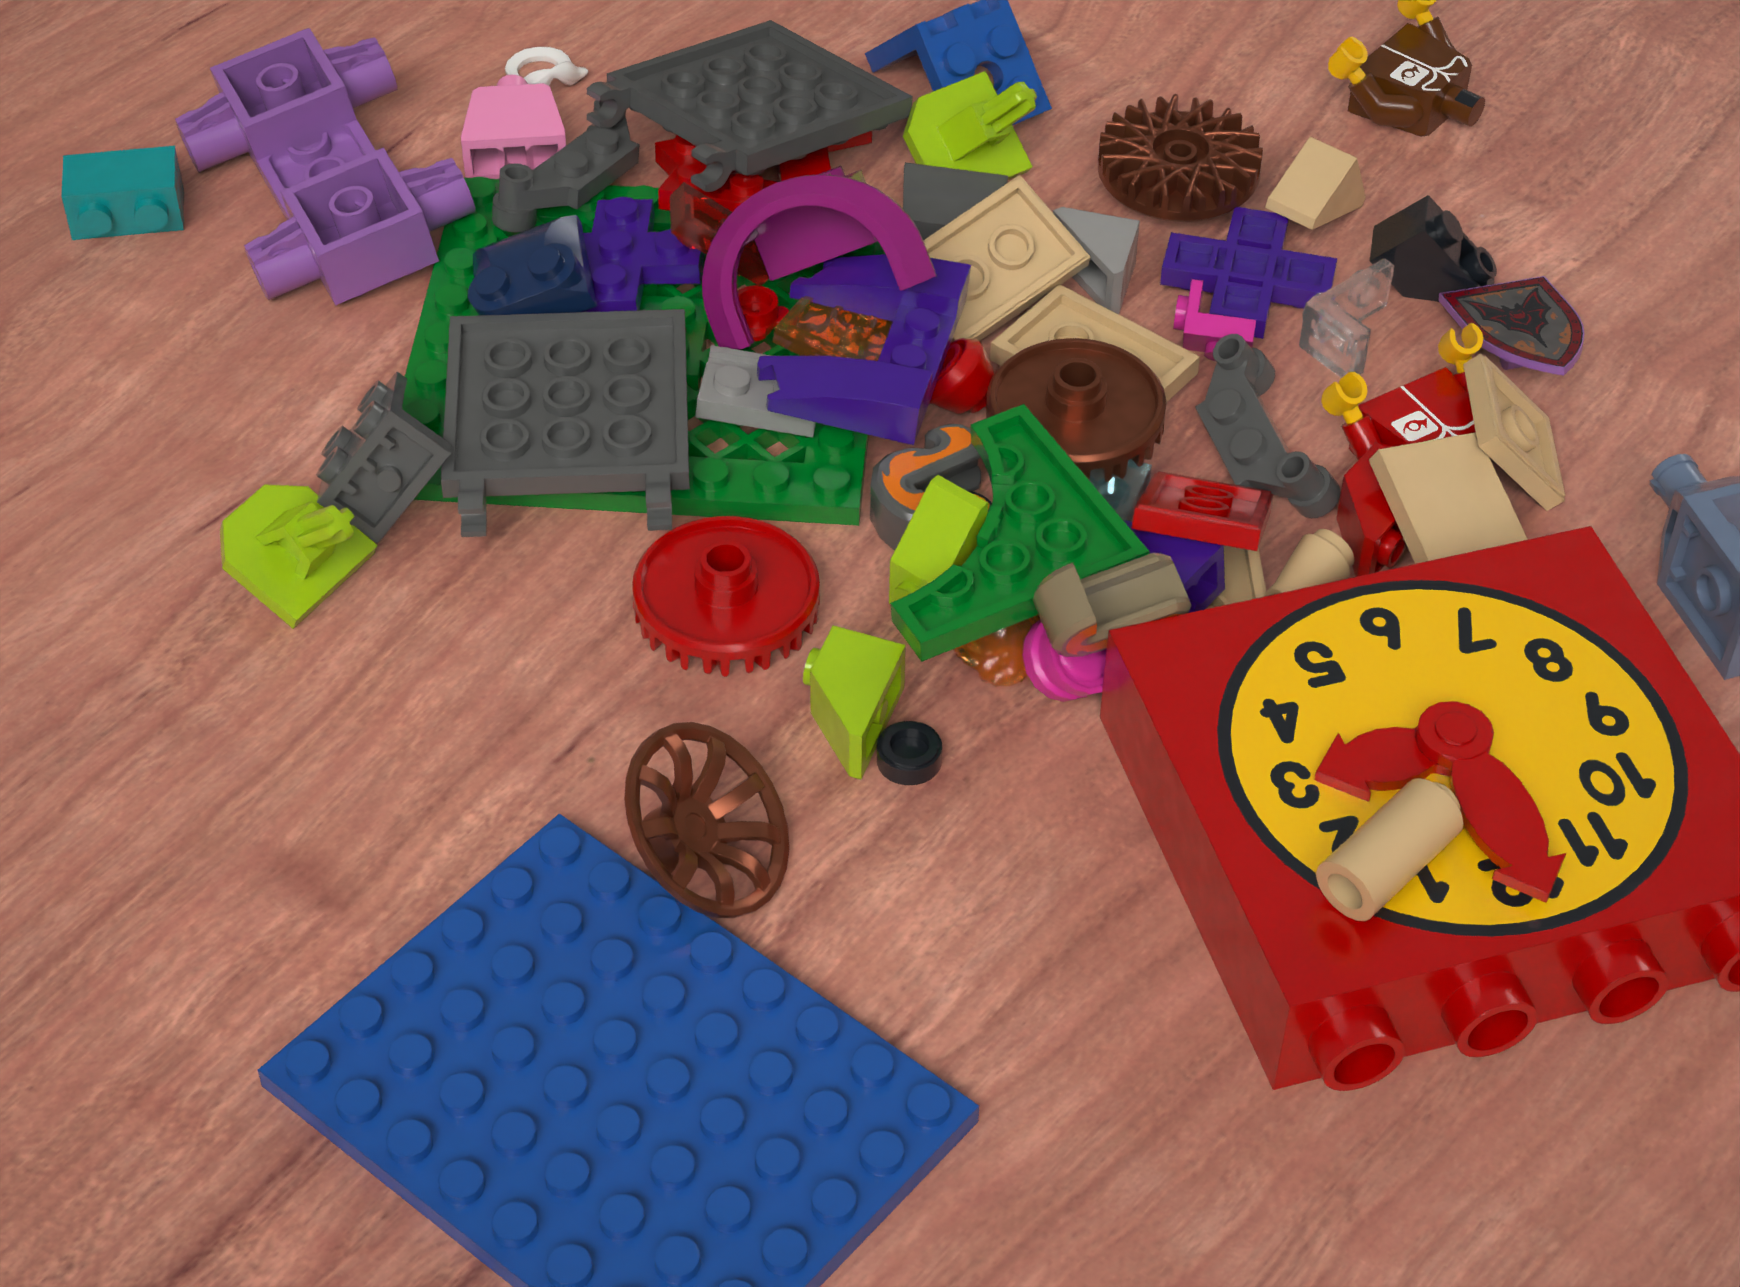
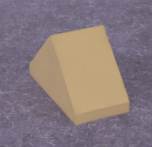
M1309 137L1268 197L1265 208L1313 230L1362 207L1365 200V192L1358 159L1313 137Z

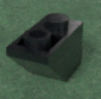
M1429 195L1374 226L1369 261L1403 297L1439 302V293L1494 284L1497 269L1492 256L1485 248H1477L1463 233L1457 218L1450 211H1443Z

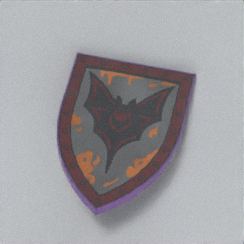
M1545 276L1439 293V302L1462 329L1469 323H1474L1480 328L1483 334L1482 348L1498 356L1504 370L1527 367L1564 376L1573 368L1581 355L1584 342L1583 323L1574 308Z

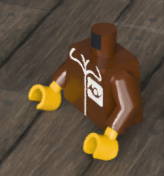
M1398 0L1397 7L1399 12L1408 19H1416L1419 26L1416 27L1413 24L1407 23L1369 56L1360 40L1355 37H1348L1329 58L1328 70L1331 75L1341 80L1348 78L1351 81L1348 86L1351 91L1348 112L1370 119L1379 126H1391L1420 137L1429 136L1449 117L1469 127H1472L1478 121L1484 110L1485 98L1467 90L1472 64L1468 57L1459 53L1453 46L1439 16L1432 17L1428 8L1436 0Z

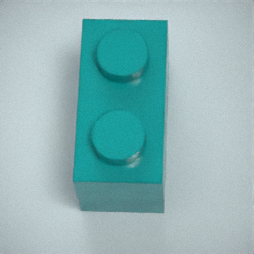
M175 145L63 155L61 197L72 240L184 230V187Z

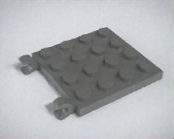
M769 20L607 73V82H595L587 88V95L599 102H603L600 109L587 114V120L599 128H611L619 122L628 108L643 114L663 126L666 131L675 133L696 146L692 150L691 156L707 165L702 173L691 176V183L706 192H713L724 185L730 173L734 170L746 176L758 175L767 168L789 160L805 158L808 153L827 146L844 144L849 138L872 130L885 129L888 124L909 117L913 96Z
M685 309L450 316L443 439L452 445L451 454L442 464L441 485L443 498L458 497V514H461V537L487 536L486 496L646 491L648 531L672 530L671 490L690 489Z

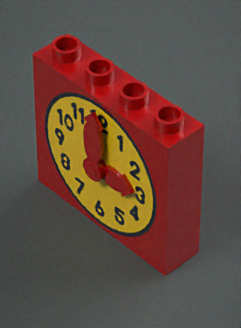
M1592 526L1108 631L1100 719L1273 1090L1320 1078L1323 1079L1327 1087L1337 1091L1364 1088L1389 1075L1401 1063L1403 1057L1454 1044L1457 1045L1462 1054L1469 1057L1494 1055L1519 1043L1533 1030L1537 1023L1585 1011L1597 1023H1620L1650 1009L1668 990L1711 979H1716L1720 987L1726 991H1740V753ZM1412 779H1426L1431 782L1441 783L1449 788L1460 804V811L1463 817L1462 831L1369 920L1357 921L1339 912L1326 899L1318 885L1316 878L1318 866Z

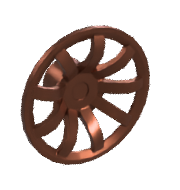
M673 723L655 731L645 739L631 758L625 779L624 801L627 822L634 844L652 875L679 902L698 913L715 918L740 917L756 911L769 902L781 886L787 870L789 835L783 805L772 781L761 764L743 745L730 735L712 726L700 723ZM683 740L706 743L708 749L707 760L700 776L693 785L692 759ZM662 747L669 752L674 763L675 779L673 785L666 776L647 766L652 756ZM727 755L737 763L747 774L748 778L713 801L710 796L718 784ZM641 785L656 792L662 802V806L649 812L643 820L640 807ZM756 793H759L766 809L769 823L762 821L725 822L724 815L737 808ZM741 840H758L772 845L768 869L766 870L755 857L739 848L727 845V843ZM723 864L731 865L745 873L753 882L755 890L745 898L734 901L735 891L732 877ZM697 867L705 870L714 882L716 901L702 897L686 888Z

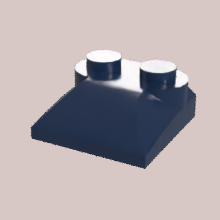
M577 215L557 218L479 248L473 253L474 279L469 286L468 299L478 313V316L576 313L597 306L582 224Z

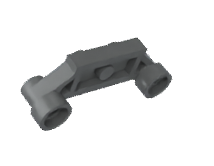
M595 100L593 112L600 109L603 102ZM626 111L619 122L611 128H599L591 124L586 132L534 170L522 164L503 166L499 173V192L493 197L492 222L494 225L508 232L529 230L536 225L538 208L568 205L578 209L638 164L640 144L630 140Z
M1239 334L1224 336L1216 343L1213 349V357L1217 363L1206 398L1195 408L1235 485L1271 491V494L1288 498L1296 510L1306 518H1319L1326 515L1338 503L1340 498L1339 484L1326 468L1314 464L1305 453L1299 451L1290 453L1260 398L1274 382V366L1261 350L1250 347Z

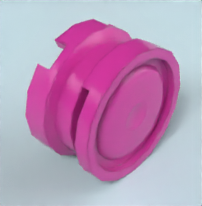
M1041 619L1032 625L1024 640L1023 660L1026 673L1036 689L1048 698L1062 702L1103 692L1107 649L1081 657H1065L1058 654L1052 648Z

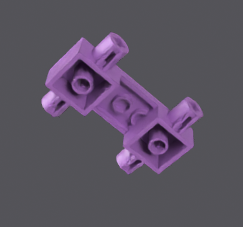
M307 28L213 66L210 70L219 94L210 98L202 107L188 111L175 119L183 143L198 172L249 152L287 219L272 233L258 237L244 245L250 265L268 300L321 279L336 306L403 276L410 275L439 261L430 231L473 214L476 210L467 183L453 158L438 161L427 168H412L398 172L384 147L375 150L357 121L353 108L398 90L396 79L385 52L375 37L359 41L352 46H338L323 50L311 29Z

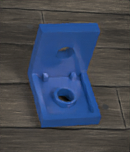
M980 0L972 4L968 3L927 22L918 23L865 53L872 72L918 55L933 91L974 76L977 66H983L991 72L997 95L1016 82H1025L1029 89H1034L1036 92V108L1012 124V126L1052 109L1008 0Z

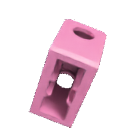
M506 75L498 81L497 86L478 87L472 91L461 134L465 178L486 177L489 179H499L500 169L508 164H522L534 170L566 146L565 129L550 86L544 83L527 84L526 80L521 76Z

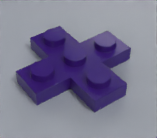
M617 197L611 200H598L592 232L583 233L597 306L582 312L640 311L644 284H700L705 256L704 232H684L678 229L653 232L655 221L653 199Z
M1236 207L1233 210L1226 241L1171 232L1162 265L1160 285L1179 287L1190 291L1192 279L1203 280V292L1214 293L1209 314L1256 320L1254 337L1263 339L1271 302L1291 305L1296 308L1328 311L1337 258L1283 250L1288 218L1274 212Z

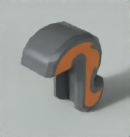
M947 424L931 429L925 434L924 448H905L887 454L873 467L870 484V520L879 537L893 550H896L927 486L934 477L940 475L967 491L973 492L980 488L981 470L978 466V459L981 456L971 443V429L961 424Z

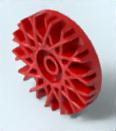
M716 516L680 525L662 535L648 547L637 563L633 574L632 589L635 623H640L643 639H649L652 651H655L662 643L665 644L667 660L672 662L680 658L681 667L684 670L688 669L691 656L702 658L703 670L706 674H710L718 664L722 676L727 677L730 671V660L745 659L747 673H751L754 670V663L767 670L770 667L772 651L779 649L783 657L787 659L790 655V649L795 651L801 649L802 631L812 634L813 625L818 622L820 579L813 557L792 535L760 520L738 516Z

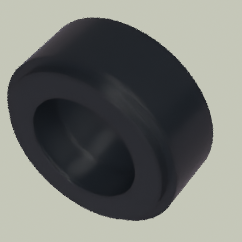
M902 721L888 726L880 734L877 740V766L882 775L888 780L901 785H919L931 780L940 770L942 763V741L938 733L930 726L916 721Z

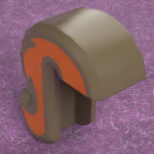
M1151 553L1081 580L1074 564L1070 563L1045 577L1038 585L1033 597V602L1052 648L1058 654L1065 657H1081L1107 649L1109 630L1186 614L1191 607V602L1172 558L1162 553Z

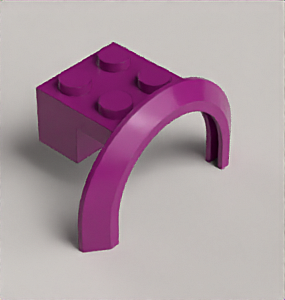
M842 166L818 175H805L777 182L757 192L739 205L719 228L710 245L703 268L702 296L707 318L718 346L741 350L754 343V339L739 302L737 273L745 245L753 240L756 242L770 281L877 241L888 258L900 291L937 275L922 236L904 209L891 197L879 189L868 185L862 170L845 175Z

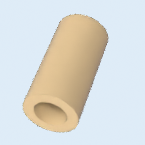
M1421 778L1409 781L1318 866L1316 878L1326 899L1339 912L1351 919L1367 921L1372 918L1462 831L1463 817L1458 799L1449 788L1441 783Z

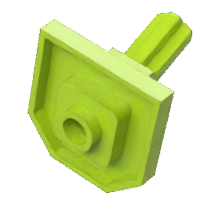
M984 71L919 97L912 105L903 138L916 164L1007 175L1008 180L1027 173L1033 167L1012 124L1035 110L1037 95L1034 89H1029L1025 82H1016L997 95L987 72Z
M263 485L222 521L220 528L222 569L294 629L374 555L378 545L357 527L350 525V521L355 517L351 510L347 507L338 510L334 505L324 508L317 503L318 494L308 486Z

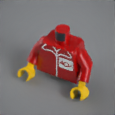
M1469 323L1462 329L1461 338L1465 348L1456 341V334L1453 328L1448 330L1440 339L1438 352L1447 363L1456 366V374H1452L1451 371L1444 367L1362 404L1360 403L1367 396V385L1365 380L1356 372H1348L1339 380V383L1335 381L1325 388L1321 398L1323 408L1334 416H1343L1345 423L1341 427L1349 442V450L1356 456L1357 460L1375 442L1389 448L1476 432L1463 364L1471 360L1472 356L1482 347L1483 334L1477 325Z

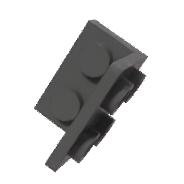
M396 372L386 385L378 380L371 386L358 405L357 410L362 414L353 427L348 430L342 425L327 442L321 453L326 459L316 474L322 480L317 503L324 508L334 505L338 510L347 507L355 516L350 521V525L357 527L376 544L380 542L449 457L452 445L402 409L407 378L399 372Z

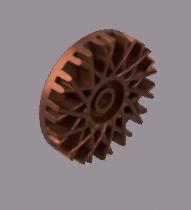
M1177 94L1172 96L1170 103L1160 96L1156 101L1155 112L1152 113L1148 112L1144 100L1140 99L1137 107L1132 105L1126 107L1125 118L1114 112L1112 121L1106 122L1105 133L1101 132L1097 163L1098 173L1109 193L1120 203L1137 213L1155 219L1174 222L1209 220L1233 211L1234 208L1244 204L1255 192L1260 179L1263 147H1259L1260 135L1254 132L1253 125L1242 130V114H1231L1230 108H1226L1221 117L1214 118V103L1211 99L1200 105L1199 99L1193 98L1191 110L1187 112L1178 111Z
M1066 338L1045 341L1027 347L1007 359L997 369L991 378L987 390L986 418L1025 404L1089 480L1091 470L1103 468L1105 482H1109L1112 479V474L1123 479L1127 474L1128 460L1130 459L1139 468L1142 467L1144 459H1152L1154 443H1161L1164 432L1166 396L1156 374L1132 353L1101 341Z

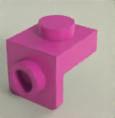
M1192 279L1189 296L1178 295L1173 329L1183 331V348L1205 352L1204 356L1207 359L1215 361L1213 349L1216 343L1226 335L1239 334L1250 347H1253L1256 320L1201 313L1203 280Z

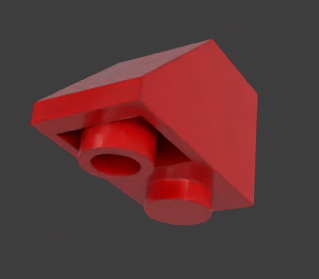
M1377 442L1344 475L1336 516L1342 538L1350 546L1354 554L1352 568L1355 577L1379 572L1384 566L1392 568L1402 556L1407 545L1369 463V459L1378 449L1387 448Z

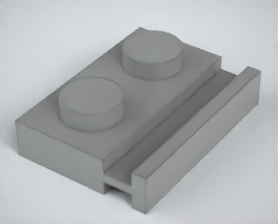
M711 345L709 359L706 363L697 398L695 417L813 438L816 422L767 410V395L779 390L776 380H758L757 363L760 356L772 355Z

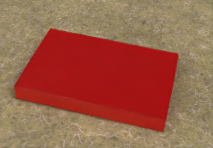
M1158 471L1152 477L1135 506L1131 529L1257 551L1270 517L1274 494H1271V491Z

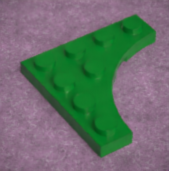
M1025 404L970 424L971 443L981 456L988 471L993 492L992 505H990L985 522L977 535V547L961 566L953 564L930 583L890 603L893 624L921 662L1038 615L1033 602L1034 593L1038 585L1049 574L1065 565L1073 563L1081 580L1149 554L1146 546Z

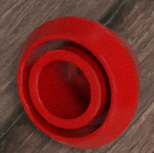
M960 338L950 344L929 402L930 404L955 414H962L968 410L971 413H976L987 405V390L995 370L983 344L979 340Z

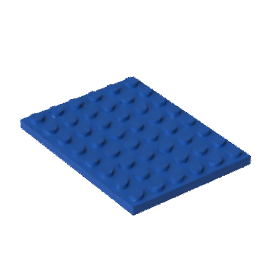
M561 814L553 818L258 1069L263 1088L513 1287H820L979 1121L978 1104L705 914L698 913L679 902L659 882Z

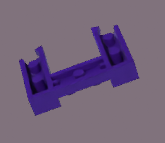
M886 254L832 258L824 261L823 270L811 278L799 277L794 280L790 286L789 298L893 321L878 361L835 356H760L757 363L758 380H776L779 390L767 395V410L914 445L966 302L971 265L930 258L937 276L902 291L898 287Z

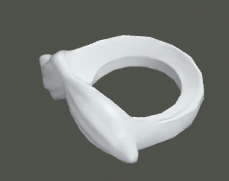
M552 47L524 49L514 54L505 66L506 75L519 76V70L530 62L544 61L555 65L551 69L537 70L525 76L524 79L527 84L544 83L549 86L553 78H556L563 84L570 86L576 84L588 74L586 68L575 66L567 54L562 50Z

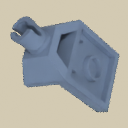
M1677 454L1662 461L1651 474L1654 479L1650 480V486L1654 492L1661 496L1669 508L1661 536L1657 585L1723 679L1726 680L1740 676V476H1729L1708 482L1690 455Z

